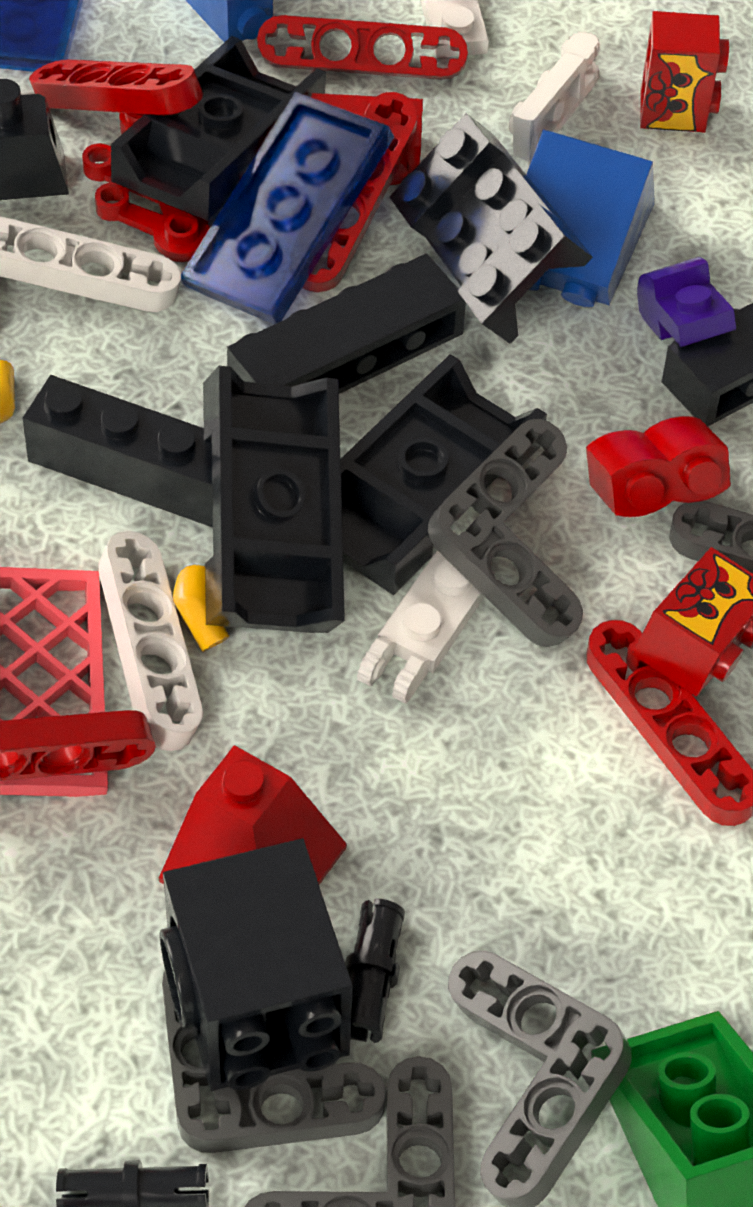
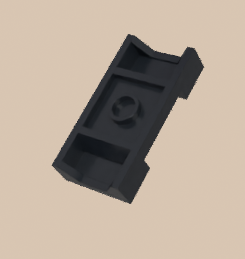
M231 36L194 69L203 93L202 99L196 105L172 115L144 114L111 144V182L209 221L239 192V173L281 132L284 131L297 135L309 124L312 93L325 94V71L316 68L300 84L294 86L259 72L242 40Z
M467 113L452 129L442 136L432 151L402 180L399 187L389 196L410 227L427 239L461 286L457 290L480 323L509 344L519 336L515 304L548 269L585 266L593 258L495 135Z
M449 354L340 459L343 562L392 595H395L432 557L433 544L428 534V523L437 508L521 424L531 419L546 420L547 413L539 408H535L516 417L479 395L472 385L461 361ZM535 442L516 462L522 466L541 445ZM492 474L484 477L485 489L498 475Z
M219 365L203 382L204 442L212 443L213 557L205 563L206 625L329 633L345 621L338 379L323 378L292 387L245 382L232 367Z

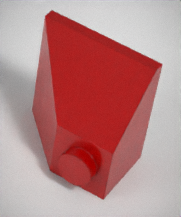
M234 745L196 792L160 873L159 882L164 884L163 872L303 838L318 884L320 885L346 850L347 843L292 777Z

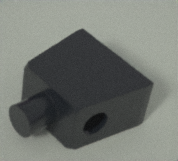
M0 79V200L69 195L64 150L46 97L40 94L21 95L20 86L15 81Z

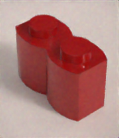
M680 416L669 418L656 423L644 433L634 430L608 433L586 446L590 486L617 516H645L664 508L673 500L683 503L708 500L721 494L731 486L728 447L701 419L696 417Z

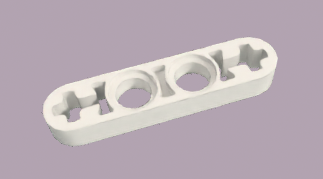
M0 216L1 277L146 312L165 310L174 303L177 297L181 272L177 265L169 258ZM7 245L14 246L13 253L7 251ZM31 249H42L49 252L54 259L48 262H35L25 256L24 253ZM87 263H99L106 266L111 273L105 276H93L84 271L81 266ZM122 272L129 274L128 281L121 279ZM148 280L159 282L158 286H152L147 283Z
M133 531L118 532L111 536L98 565L99 576L132 708L144 713L147 717L156 748L166 751L181 750L190 743L203 718V709L162 555L158 546L149 537ZM132 567L139 568L134 582H131L134 575ZM128 605H145L155 612L158 620L155 622L141 621L130 613ZM144 655L158 656L169 664L172 672L169 674L154 673L143 664L141 657ZM170 695L165 704L168 714H159L166 701V696ZM172 721H181L180 724L172 723Z

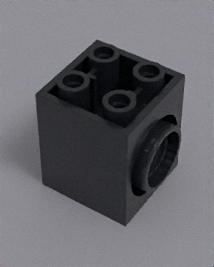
M303 838L163 872L167 928L160 930L159 939L164 969L179 1023L185 1029L193 1028L211 1091L226 1087L235 1090L249 1089L260 1085L269 1076L299 1068L308 1072L322 1070L333 1065L339 1058L350 1055L352 983Z

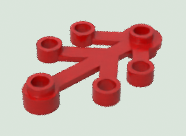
M119 113L121 134L144 114ZM97 143L88 146L83 151L82 161L85 176L93 181L109 182L101 185L95 192L96 212L100 218L106 221H120L154 236L156 249L166 258L175 262L195 260L208 248L210 244V228L207 223L209 221L111 182V146ZM129 191L158 203L162 214L130 203ZM109 201H118L116 203H107Z

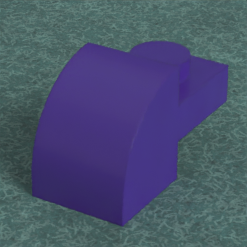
M692 258L642 274L639 277L637 285L639 312L660 340L673 337L680 347L736 330L734 308L711 284L709 265L704 258Z

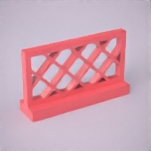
M0 567V588L11 589L23 599L21 603L4 615L0 612V636L4 634L25 652L7 668L0 664V690L5 688L26 706L25 709L11 720L35 718L36 716H61L50 705L68 690L89 705L90 711L88 713L105 712L99 571ZM85 590V605L70 617L47 600L57 591ZM34 609L57 627L38 643L16 625ZM84 621H86V631L80 627ZM66 637L87 651V658L72 670H69L49 653L52 648ZM35 662L58 680L39 697L16 678ZM87 673L89 686L81 680ZM107 771L92 772V775H60L0 781V795L80 797L106 795L108 790Z

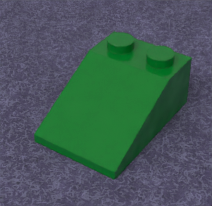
M719 1011L628 1038L627 1041L632 1049V1062L627 1074L609 1101L658 1207H753V1052ZM607 1045L592 1049L591 1058L598 1057L605 1060L611 1051Z

